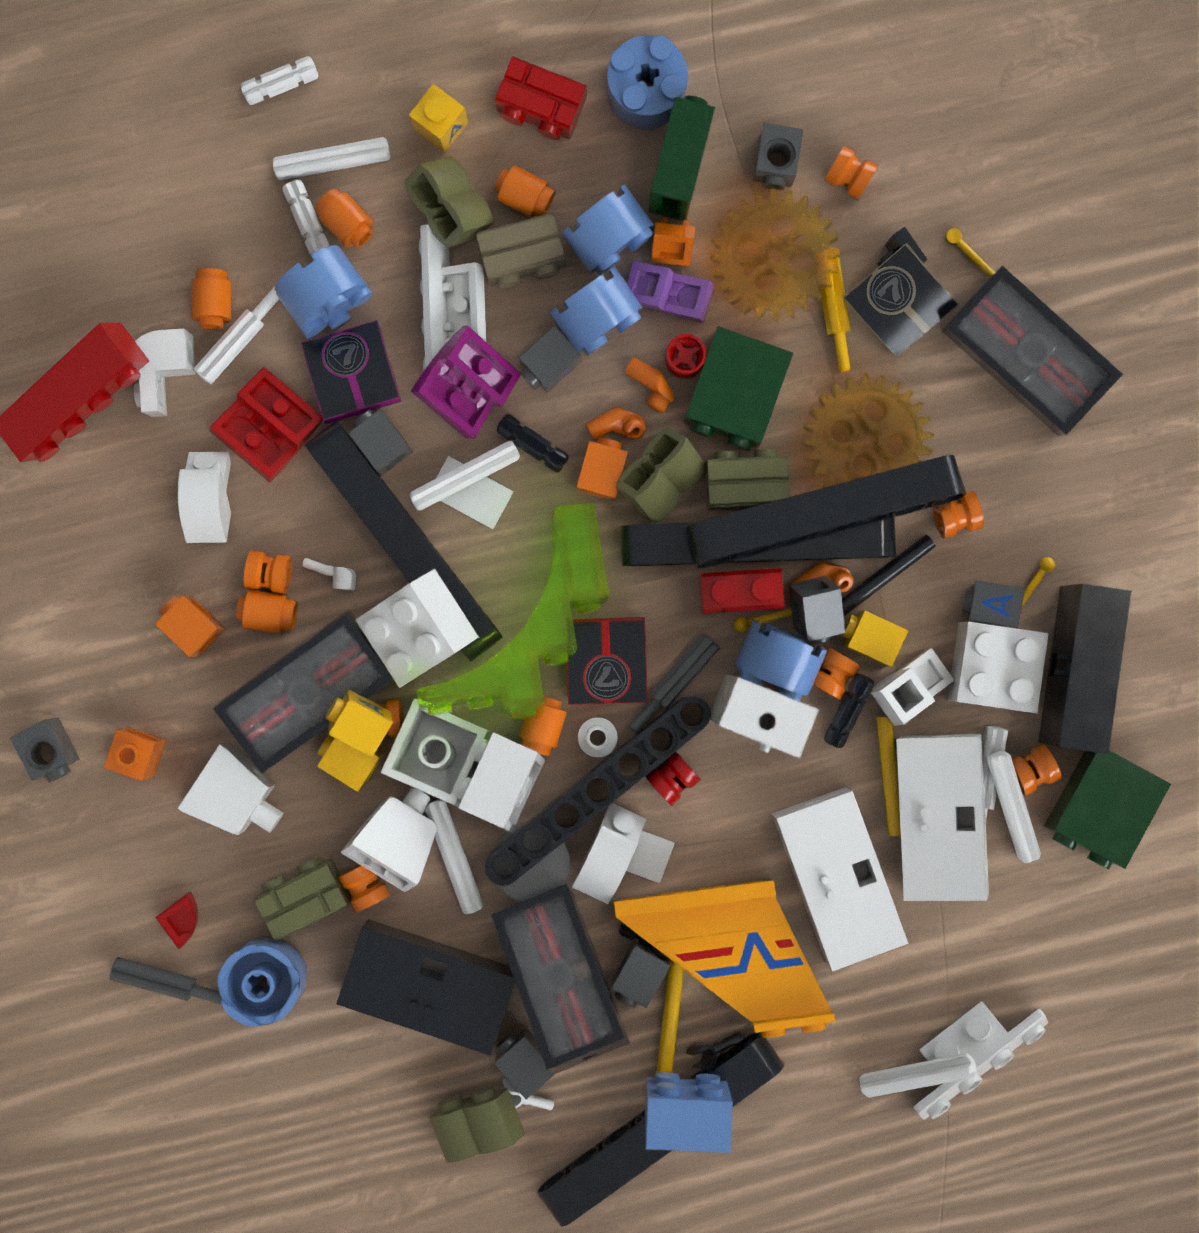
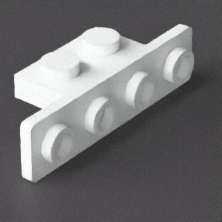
M429 224L420 226L421 239L419 241V253L422 264L420 291L423 296L421 328L424 335L425 350L423 371L449 339L464 325H468L486 341L484 265L473 262L450 266L449 248L436 238Z
M982 1001L920 1049V1052L927 1061L968 1053L975 1060L976 1075L973 1078L941 1084L913 1107L917 1114L923 1120L929 1116L935 1119L950 1108L951 1103L949 1100L962 1091L963 1094H968L983 1081L980 1077L992 1067L995 1070L1002 1068L1014 1057L1013 1050L1024 1042L1027 1045L1034 1043L1045 1033L1044 1026L1048 1023L1045 1014L1041 1009H1038L1011 1031L1007 1032Z

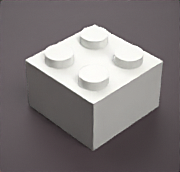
M435 569L409 583L355 620L399 688L479 637Z
M958 622L951 676L955 681L949 684L947 700L1037 713L1049 633L975 622Z
M414 698L381 773L459 807L461 800L457 799L459 789L467 776L473 777L479 764L474 761L476 752L483 739L490 740L492 733Z
M492 733L490 740L483 739L476 752L474 761L479 764L473 777L467 776L459 789L457 799L461 800L458 808L513 833L546 760L538 752L496 733Z

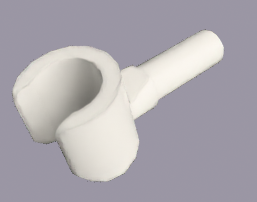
M309 558L303 560L302 567L327 576H333L332 589L355 590L356 573L353 569L328 566Z
M507 1077L502 1080L504 1087L508 1088L516 1109L522 1104L550 1111L553 1109V1100L534 1095L525 1099Z

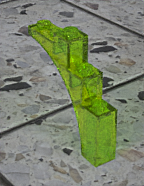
M594 502L554 507L551 516L553 550L549 578L541 600L526 625L503 650L478 668L448 682L417 689L419 711L428 709V715H441L453 712L452 706L468 704L471 710L493 706V700L495 699L500 701L501 714L511 713L513 720L536 716V710L542 709L545 702L538 661L544 660L545 666L569 662L568 656H574L577 651L571 608H576L577 613L597 611L601 609L600 604H605L610 596Z

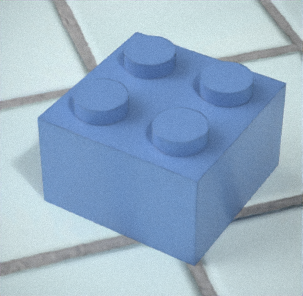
M671 1072L656 1073L655 1078L646 1077L644 1116L646 1149L731 1153L733 1101L727 1081H720V1076L714 1074L696 1075V1080L679 1079V1074Z

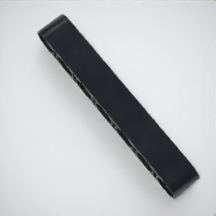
M337 420L304 444L409 583L434 569L437 571L479 636L461 649L471 662L503 638L493 622Z
M946 455L691 524L686 530L697 568H707L953 502L964 497L966 490L955 456Z
M895 517L727 563L896 557ZM694 523L621 526L622 566L696 564L686 530L688 526Z
M686 696L677 700L493 848L485 862V873L488 879L494 884L506 886L523 876L708 725L711 717L707 702L696 696ZM692 702L701 710V717L696 724L689 726L682 721L681 710L685 704ZM657 728L666 729L670 735L669 745L663 750L653 749L649 742L650 734ZM626 753H633L639 759V768L632 775H623L618 769V761ZM596 778L604 779L608 784V793L601 800L590 799L586 792L588 783ZM563 804L573 805L577 809V818L570 825H561L555 819L556 809ZM537 829L545 834L546 843L543 848L533 851L524 845L523 838L528 831ZM506 855L512 858L515 863L512 873L506 876L496 874L492 869V861L496 857Z
M754 1032L720 1055L713 1068L708 1070L701 1069L688 1079L696 1080V1075L698 1074L720 1076V1081H727L734 1107L773 1079L784 1068V1063L768 1040L762 1038L761 1032ZM645 1110L554 1174L540 1186L537 1194L561 1227L578 1219L672 1151L646 1149L644 1131Z

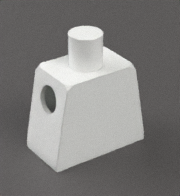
M229 742L218 746L178 807L180 811L236 835L245 832L251 822L271 833L284 814L265 801L275 784Z
M415 788L409 789L402 802L395 797H388L374 810L340 853L403 892L415 887L421 879L437 831L436 823L423 815L426 806L430 802V797L423 791Z

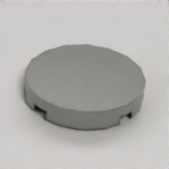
M524 823L517 825V826L515 827L513 833H514L518 828H520ZM530 830L524 835L523 843L530 850H539L545 845L546 836L540 830ZM507 831L497 841L496 846L509 837L512 832ZM563 842L512 884L506 886L498 885V887L509 897L523 902L564 885L570 872V853L566 843ZM500 855L492 861V869L501 876L509 875L515 868L513 859L506 855Z

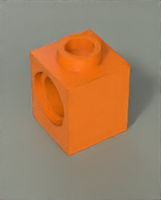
M599 437L598 443L589 441L576 487L577 491L615 501L618 492L616 485L623 474L628 456V451L621 450L622 443Z
M182 595L180 598L177 596L172 597L160 609L159 613L162 617L155 623L190 658L200 657L226 630L193 596Z
M131 727L116 729L103 768L140 781L153 778L167 740Z

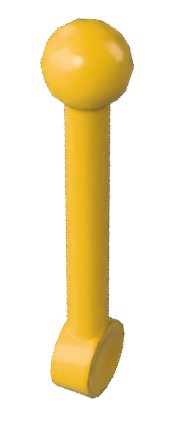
M957 228L948 230L945 236L947 243L957 245L990 278L994 271L961 239V231Z
M1044 557L1040 560V569L1024 591L1022 607L1045 574L1055 568V562L1051 557Z
M788 608L750 619L739 617L734 621V628L737 632L744 633L750 627L753 619L758 620L760 624L792 616V609Z

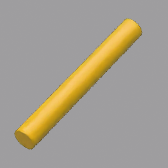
M887 716L876 717L888 836H900L899 785L893 724Z
M672 960L669 961L670 968L668 969L656 1073H672L684 970Z

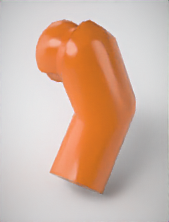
M633 358L626 367V375L650 389L652 394L647 399V405L658 413L665 412L668 404L673 403L674 393L664 375L643 361Z
M614 407L585 423L594 441L611 431L629 439L637 440L644 435L646 430L644 419L639 414L620 407Z
M818 562L791 582L793 584L827 576L841 588V593L852 588L853 577L844 566L828 562Z

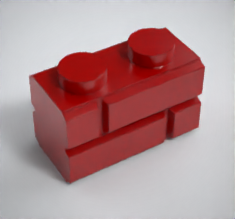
M512 56L495 98L496 109L501 112V118L511 124L522 126L525 121L537 126V131L549 139L559 140L560 136L570 139L587 98V85Z
M782 568L709 572L698 575L701 614L784 608Z

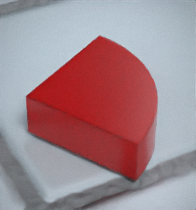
M191 892L155 917L178 949L190 940L198 922V908Z

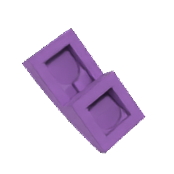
M633 261L627 280V285L642 307L704 323L715 286L711 280L677 274L667 267Z

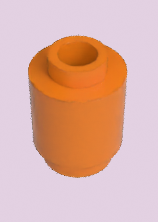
M513 165L510 171L504 168L494 186V191L499 193L498 202L529 218L547 214L556 194V190L549 187L548 181L517 165Z
M334 188L324 194L316 204L315 211L319 214V221L345 248L353 246L357 248L362 247L372 237L374 232L372 230L373 218L347 192L341 193L337 188Z
M215 268L197 269L195 271V278L191 280V319L199 322V327L202 329H223V323H228L232 320V282L228 280V272Z
M249 590L246 597L240 596L238 600L236 619L242 620L243 629L281 635L284 631L293 632L298 613V601L290 600L288 595Z
M539 695L537 701L529 700L519 737L522 738L520 745L534 750L541 755L550 756L552 747L557 748L567 714L566 710L560 709L562 701L544 695Z

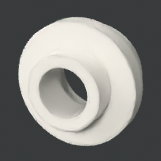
M601 717L591 718L585 721L579 729L578 743L581 749L589 756H606L613 751L617 744L616 728L607 719ZM595 730H601L606 736L605 741L601 745H595L590 740V734Z

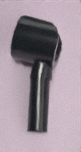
M738 1031L712 1045L694 1043L687 1048L686 1053L689 1055L702 1053L701 1061L692 1067L708 1070L715 1066L717 1055L744 1039Z

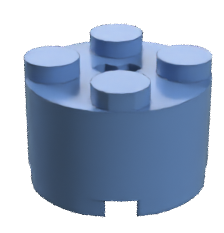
M653 35L631 38L615 49L612 53L607 73V96L610 107L615 115L622 121L624 120L634 125L635 128L642 130L656 129L668 124L675 97L684 99L686 93L688 69L682 53L668 37ZM648 79L649 82H654L653 86L647 87L646 83L641 80Z
M625 184L619 188L618 194L620 197L611 192L576 219L578 224L574 226L576 229L574 232L567 227L561 233L589 273L596 270L599 276L605 274L619 263L621 257L618 253L626 247L631 252H634L654 234L650 229L654 223Z
M338 245L327 246L310 254L314 259L313 262L304 267L298 262L275 285V291L279 300L306 338L317 335L326 326H329L331 330L340 328L351 319L348 313L351 309L364 304L373 296L366 282Z
M616 267L610 269L608 273L612 279L606 281L604 276L601 275L564 301L566 310L563 313H560L557 308L550 312V315L576 351L584 350L587 356L608 342L605 337L607 332L616 327L619 333H621L642 318L638 313L643 308Z
M753 619L734 663L739 668L740 678L761 687L764 681L769 682L778 689L777 693L800 702L802 695H809L827 650L818 645L814 652L812 651L814 647L808 645L804 638L770 624H766L764 631L760 630V622Z
M260 936L248 941L235 951L220 969L217 982L224 1010L235 1021L250 1027L267 1025L283 1019L303 995L307 982L306 962L291 944L282 939L275 941L272 937ZM261 974L267 978V985L264 988L258 984Z

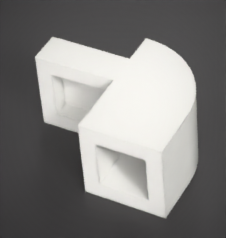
M184 328L156 330L146 333L135 340L149 359V362L139 370L141 376L139 377V383L134 385V399L137 407H141V412L150 417L167 416L165 377L196 375L193 369L195 367L194 336Z
M189 452L186 468L179 471L178 507L186 543L227 542L231 519V509L226 493L231 467L229 452Z
M929 648L898 671L890 673L872 689L871 694L893 726L904 725L935 702L933 696L955 680L934 650Z
M614 803L610 804L596 836L583 859L572 888L608 904L631 862L647 819Z

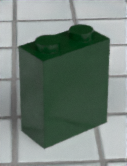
M691 95L685 96L684 99L675 97L650 191L648 213L679 221L687 220L715 107L708 105V102L703 98Z
M718 326L683 422L691 424L689 430L696 434L711 438L714 432L728 437L727 444L745 451H749L751 446L758 448L765 435L793 352Z
M1110 750L1109 754L1084 751L1044 826L1055 832L1052 839L1074 851L1078 844L1089 850L1090 853L1087 859L1108 870L1112 864L1126 869L1171 783Z

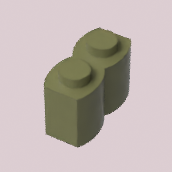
M451 156L419 164L404 181L411 200L420 211L426 214L433 234L448 248L477 239V232L487 230L494 223L488 204L480 194L472 189L465 169Z
M667 427L649 442L643 456L634 461L623 472L616 487L638 514L656 524L668 516L675 508L680 495L689 490L700 479L706 468V463L687 437Z
M493 1085L476 1090L471 1094L470 1098L462 1099L460 1094L450 1096L438 1103L439 1109L429 1117L445 1160L448 1163L513 1146L525 1134L508 1088L495 1090Z

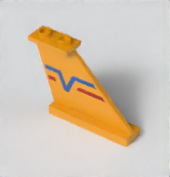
M763 879L613 900L617 919L750 1021L751 1029L755 1033L761 1032L762 1038L786 1035L785 1029L801 1027L802 1032L822 1031L826 1029L825 1023L836 1022L835 1015L831 1011L776 899L774 880Z

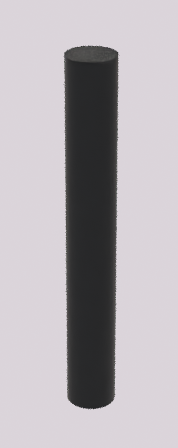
M926 534L842 598L844 616L934 549L936 545L933 540Z

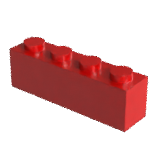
M121 322L98 323L0 415V436L20 462L31 460L44 462L50 459L60 450L58 447L59 443L65 438L78 434L85 428V420L92 413L104 410L113 402L111 396L116 391L130 386L141 376L139 370L149 362V359Z

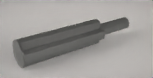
M702 633L651 690L650 694L653 698L629 724L631 731L638 733L662 705L668 708L718 652L720 647L711 637Z
M120 957L116 958L111 968L110 980L185 1001H188L191 997L221 1004L222 1001L219 991L195 985L196 978Z

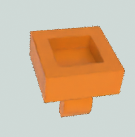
M665 217L661 219L660 223L655 222L651 262L690 266L695 227L690 226L688 220H683L682 225L668 224V218Z

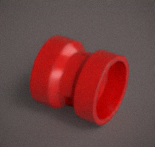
M692 334L676 336L669 343L666 350L665 365L668 372L680 380H688L695 377L701 371L706 359V348L703 342Z
M677 752L668 757L666 764L660 769H654L645 776L670 806H673L680 799L681 792L685 788H693L701 780Z

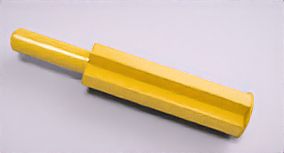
M825 251L815 255L826 330L827 335L834 336L839 372L844 373L849 372L851 369L845 335L851 329L847 302L843 298L845 296L840 256L839 251Z

